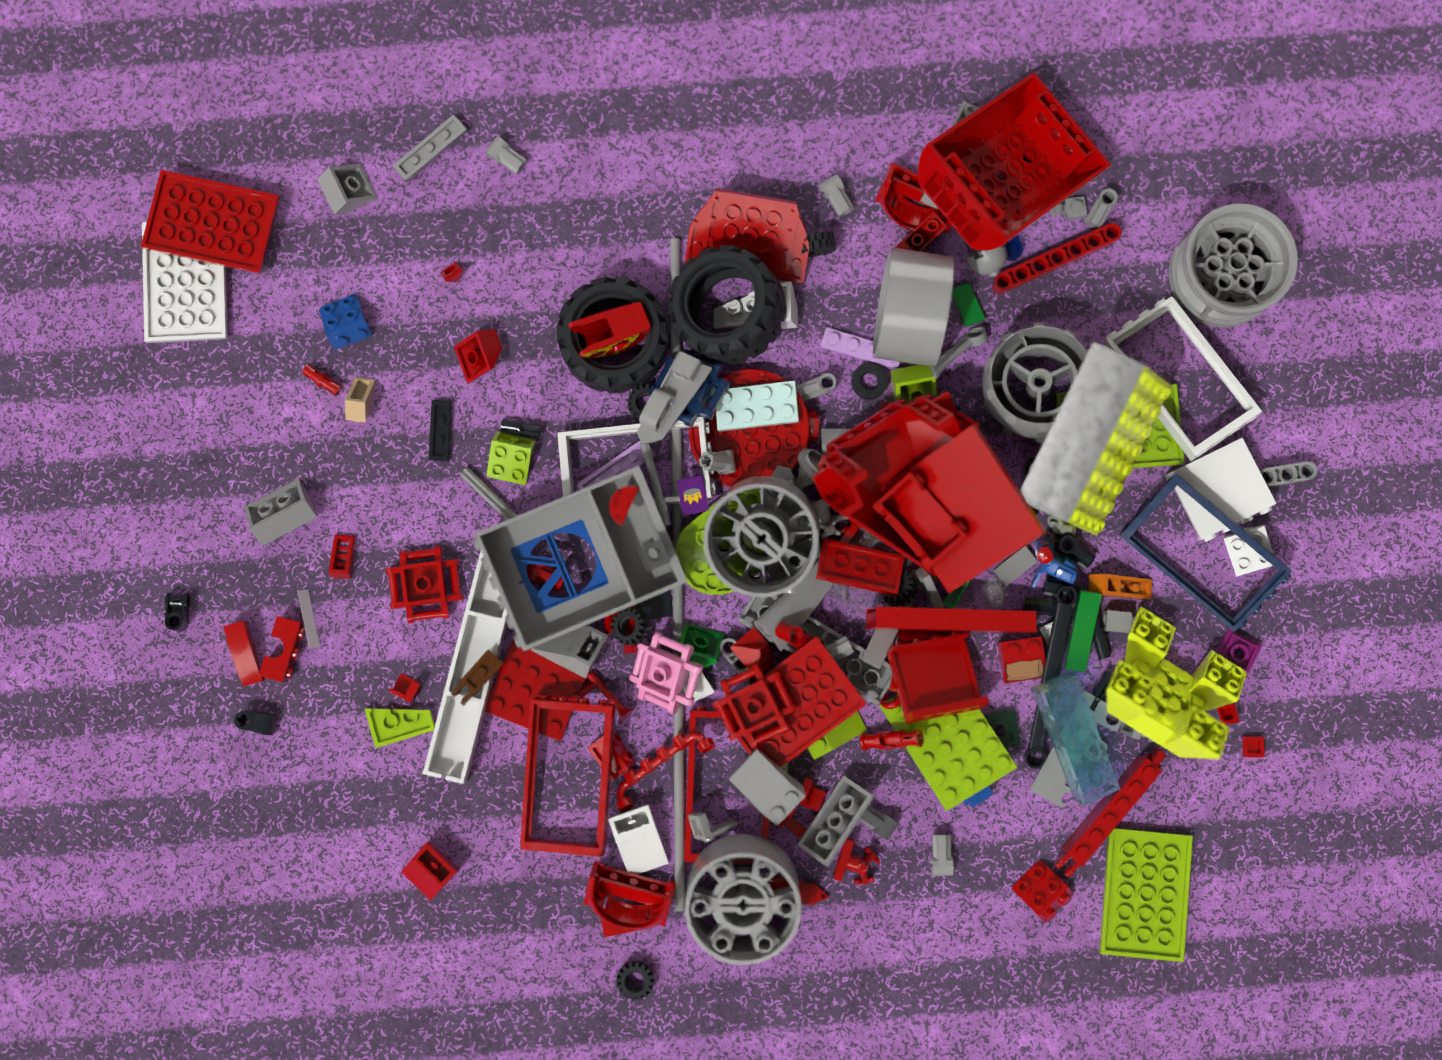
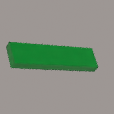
M1080 590L1064 664L1066 670L1086 671L1102 596L1100 592Z

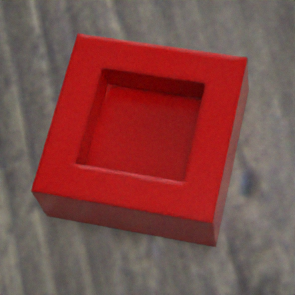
M1242 736V757H1265L1264 737Z

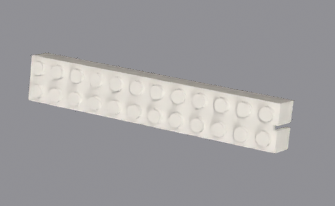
M480 551L423 771L425 775L437 778L445 777V780L461 784L467 783L494 676L465 706L460 702L471 691L464 686L455 697L451 693L461 682L460 680L488 649L499 658L507 628L505 617L508 613L506 608L501 609L497 598L500 594L498 589L493 590L489 578L492 577L489 569L485 570L481 562V558L484 557L482 551Z

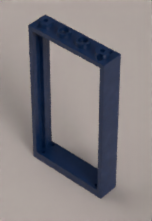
M1176 472L1120 532V536L1233 632L1237 629L1241 630L1247 624V618L1251 614L1255 615L1262 608V602L1266 598L1268 600L1271 599L1277 592L1276 588L1280 584H1285L1291 577L1290 573L1292 571L1290 567ZM1176 486L1180 487L1278 570L1233 618L1133 535Z

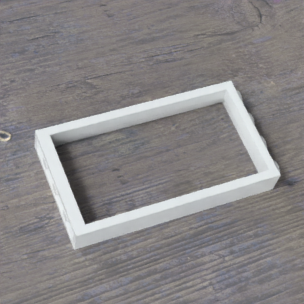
M697 417L692 427L699 426L702 455V453L707 451L712 452L711 442H707L706 434H710L709 422H705L704 417ZM677 420L671 429L689 427L684 425V422ZM641 424L557 433L563 497L574 493L569 441L635 434ZM703 468L707 501L713 500L712 495L716 494L715 482H711L710 474H714V471L704 470ZM679 496L664 498L666 505L680 504Z

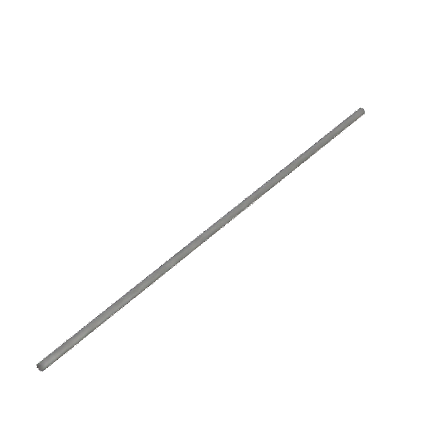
M678 238L670 239V287L674 277L680 275V239ZM671 324V358L675 359L678 351H681V338L677 335ZM682 428L671 429L672 497L679 496L676 481L682 480ZM672 504V546L675 551L677 539L682 531L681 504ZM683 584L673 588V640L677 642L680 641L683 632ZM673 649V654L679 656L676 652L677 650ZM678 702V711L673 714L674 737L681 733L684 735V704ZM684 750L674 754L675 911H685Z

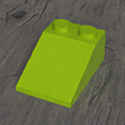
M858 711L807 748L814 760L867 731Z

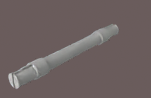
M649 443L641 444L643 459L646 462L657 503V510L664 527L671 525L653 461V453Z

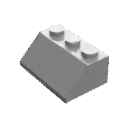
M299 478L244 507L249 529L262 546L275 541L276 538L292 532L295 528L309 523L317 517L314 506Z

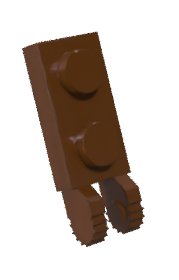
M488 649L460 680L461 682L452 691L451 695L453 697L457 696L464 686L471 691L460 702L465 706L504 663Z

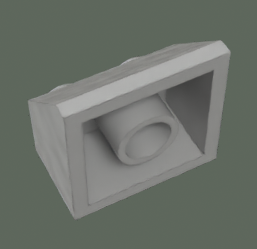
M361 163L329 167L317 179L334 215L352 212L378 199Z

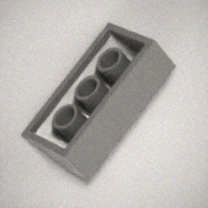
M843 775L798 843V846L828 867L874 796Z

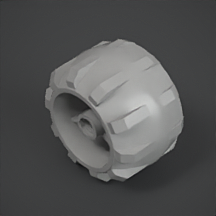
M1042 322L1033 323L1031 327L1020 329L1014 333L1008 332L1001 338V342L991 352L989 358H987L983 371L982 388L987 414L992 413L994 418L1004 427L1003 433L1011 438L1014 434L1034 438L1035 444L1044 443L1062 405L1055 410L1040 413L1041 402L1048 398L1053 383L1069 377L1072 386L1088 354L1085 346L1076 338V333L1069 329L1064 331L1056 327L1044 326ZM1040 358L1052 361L1061 368L1052 373L1043 368H1037L1030 372L1020 366L1019 363L1028 359ZM1009 373L1026 383L1025 394L1030 401L1036 403L1035 412L1020 407L1012 399L1007 388ZM1039 382L1042 383L1044 386L1038 387L1034 383Z

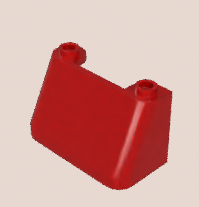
M910 472L872 507L878 514L886 517L885 520L910 546L917 557H921L923 565L930 570L967 537L965 533L967 528L960 521L956 523L923 486L925 481L918 473L913 475Z

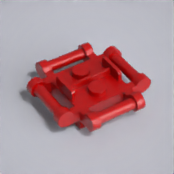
M441 545L434 546L432 549L410 552L402 550L400 551L401 566L386 569V575L389 576L392 602L390 603V610L406 608L408 624L415 623L417 620L443 617V619L450 618L448 602L464 600L459 582V559L443 561ZM435 556V561L408 565V560ZM445 567H450L453 595H447ZM397 574L401 575L403 601L401 602L399 599ZM441 603V609L415 613L413 610L415 606Z
M756 663L752 665V668L732 678H725L720 681L726 697L712 704L715 709L717 708L729 732L728 737L730 741L745 735L751 748L754 749L759 747L758 744L772 737L791 731L784 716L797 710L798 707L796 703L793 704L781 679L782 674L780 671L764 677L759 664ZM756 676L757 682L734 693L732 692V686ZM772 681L786 707L780 710L768 685ZM727 703L729 704L733 712V715L740 727V730L738 731L736 730L733 721L725 707V704ZM773 721H778V726L754 737L753 731Z

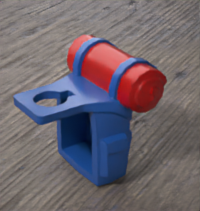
M1039 538L1034 548L1040 564L1031 581V587L1035 589L1043 572L1073 585L1078 573L1076 562L1066 555L1061 557L1056 554L1049 538Z

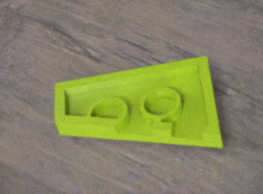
M364 709L375 748L434 731L435 728L431 710Z

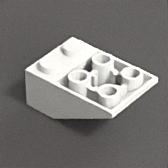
M649 804L608 819L627 872L640 874L669 864Z

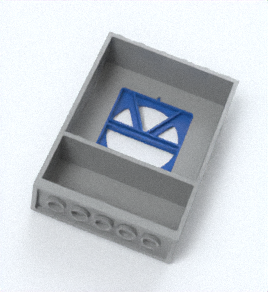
M639 466L475 533L476 538L472 539L476 550H481L484 557L481 558L484 569H489L492 577L489 578L493 590L498 589L500 596H498L497 600L501 609L506 608L508 615L505 619L510 629L514 627L516 635H514L515 643L518 648L522 647L523 651L687 583ZM622 487H639L621 526L610 515V499ZM570 533L577 535L587 541L594 551L596 557L594 576L590 583L578 593L553 534ZM652 537L654 541L661 539L670 562L647 572L637 549L643 546L641 542ZM546 539L554 558L533 556L530 553L538 542ZM650 548L648 551L649 556L656 559L657 551ZM528 563L557 567L539 591L533 587L528 578ZM562 576L569 596L564 598L549 597V591Z

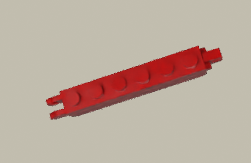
M1156 748L1150 755L1147 753L1144 757L1138 756L1062 846L1061 850L1063 853L1058 857L1054 865L1057 868H1061L1071 858L1072 862L1064 871L1067 877L1071 876L1079 866L1083 867L1161 774L1160 768L1162 765L1160 763L1166 754L1160 749Z

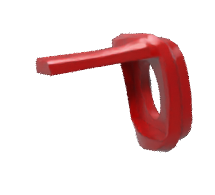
M794 808L778 826L775 823L773 824L777 828L784 825L799 838L807 830L801 823L791 817L795 810Z

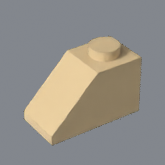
M355 377L345 398L346 420L366 423L371 411L375 386L374 379Z

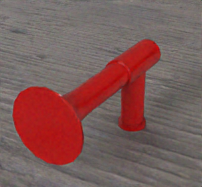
M594 671L590 672L587 676L591 682L577 692L580 698H584L596 687L607 700H610L611 704H616V710L620 716L619 723L635 710V708L629 709L625 707Z

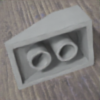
M757 748L729 777V780L741 793L777 826L806 796L803 785Z

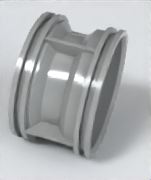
M1230 204L1219 207L1203 217L1175 247L1169 264V283L1172 293L1181 308L1201 323L1214 327H1233L1244 324L1278 302L1291 287L1298 265L1296 245L1285 224L1266 209L1250 204ZM1219 233H1234V235L1229 240L1222 238ZM1238 245L1244 248L1245 253H1241L1238 250ZM1254 245L1260 250L1263 258L1258 255H1252ZM1217 246H1222L1225 253L1219 252ZM1200 248L1203 257L1196 258L1197 252ZM1249 262L1255 265V270L1250 269ZM1208 263H1212L1215 266V271L1208 268ZM1219 280L1225 282L1226 288H1222L1219 285ZM1239 280H1243L1246 283V288L1240 286ZM1264 281L1259 293L1256 294L1255 282ZM1229 297L1233 302H1226L1225 300Z

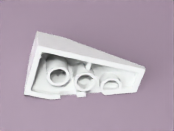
M781 282L786 305L784 322L781 321V329L798 328V307L792 282ZM754 291L742 299L733 300L715 308L714 329H736L742 325L753 309Z

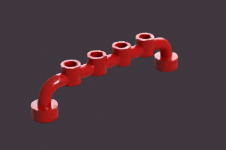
M692 732L686 736L683 733L678 734L672 739L674 745L670 748L664 745L656 750L658 756L652 760L651 757L645 758L640 762L642 768L637 772L635 769L627 771L624 774L626 780L617 789L616 797L618 802L616 807L619 812H626L634 806L631 798L625 797L627 788L640 782L641 778L654 772L657 769L656 767L669 761L674 754L687 748L689 743L694 740L700 742L697 747L701 754L711 751L716 746L712 738H706L699 732Z

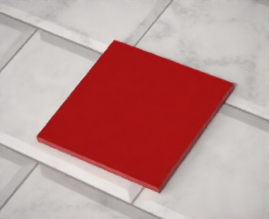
M976 424L967 428L881 489L885 495L910 472L913 475L918 473L925 481L923 486L956 523L960 521L967 528L965 532L967 537L932 568L948 593L1046 532Z

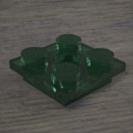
M1014 709L983 714L993 731L999 724L1004 726L1005 733L1002 736H997L1004 748L1021 746Z

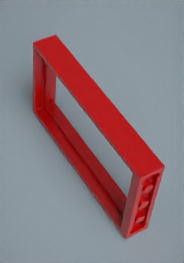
M538 694L536 698L530 699L520 849L603 857L606 853L616 704H610V700L603 699L598 700V703L590 702L589 698H577V701L569 700L570 697L557 696V699H549V695ZM540 708L605 713L596 844L532 838Z

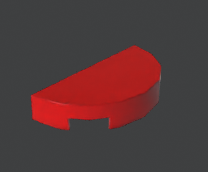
M622 487L610 499V515L621 526L639 487Z

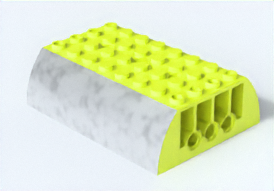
M1093 342L1020 490L1026 502L1097 536L1105 526L1107 515L1114 508V501L1117 495L1123 490V483L1126 477L1133 470L1135 458L1142 452V444L1145 438H1148L1151 434V426L1154 420L1159 417L1161 406L1164 400L1168 399L1172 385L1145 365Z

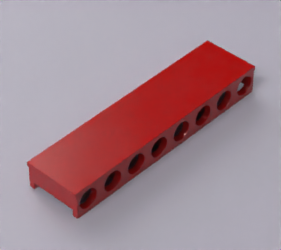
M875 607V609H866L865 629L984 633L1037 632L1036 611Z

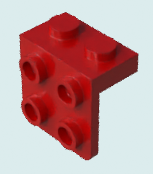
M1037 861L1012 886L1014 893L1035 912L1044 924L1052 920L1056 916L1057 911L1062 906H1066L1074 895L1071 889L1042 861Z

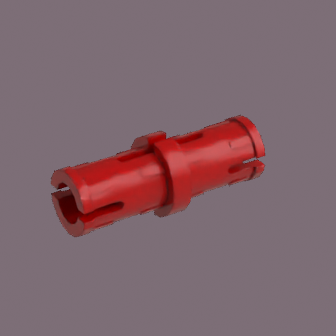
M309 363L303 368L301 374L315 382L319 388L326 389L334 396H337L342 390L343 386L328 377L327 373H322Z

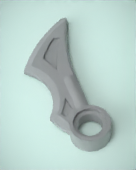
M980 326L972 328L966 333V336L959 338L952 348L941 353L936 366H931L933 377L937 379L942 371L969 347L984 344L988 340L985 328Z

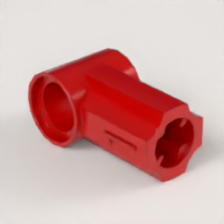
M529 563L527 566L528 578L538 584H545L555 571L545 565ZM562 576L552 589L560 592L564 584Z
M786 621L778 623L775 629L777 638L786 641L798 650L814 639L804 632L801 627Z

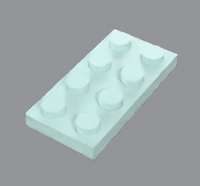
M788 381L725 390L716 406L718 431L799 423L796 382Z

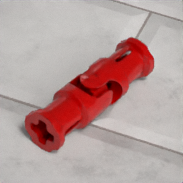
M920 728L915 729V731H878L876 734L863 732L860 736V746L863 751H868L869 748L886 750L897 747L902 749L915 745L916 747H922L924 743V734Z

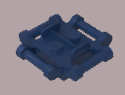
M687 349L684 353L700 360L702 364L712 367V373L708 375L684 409V412L689 414L682 413L677 419L684 422V425L692 427L697 417H704L710 420L713 418L714 410L724 391L728 390L730 382L719 378L724 368L723 363L710 361L695 355L693 351ZM666 358L665 366L657 381L648 391L650 395L656 388H660L674 360L673 358Z

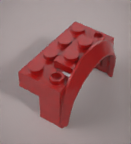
M891 162L874 200L880 203L884 212L895 223L910 231L918 227L933 212L948 226L943 232L948 234L952 227V224L940 210L920 201L924 191L919 186L918 174ZM903 196H906L919 203H922L930 207L931 209L915 205L907 199H905Z
M595 860L589 876L584 904L590 906L593 912L602 920L621 929L639 931L651 929L658 925L665 927L676 882H662L604 866L602 862ZM613 896L636 901L638 903H643L645 905L628 904L616 899ZM608 897L607 902H606V905H605V908H604V907H603V904H604L605 898ZM648 908H649V909H650V912H649L648 918L646 919L647 912H648Z

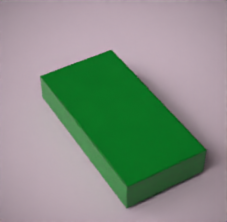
M969 283L952 290L951 296L966 328L985 320Z

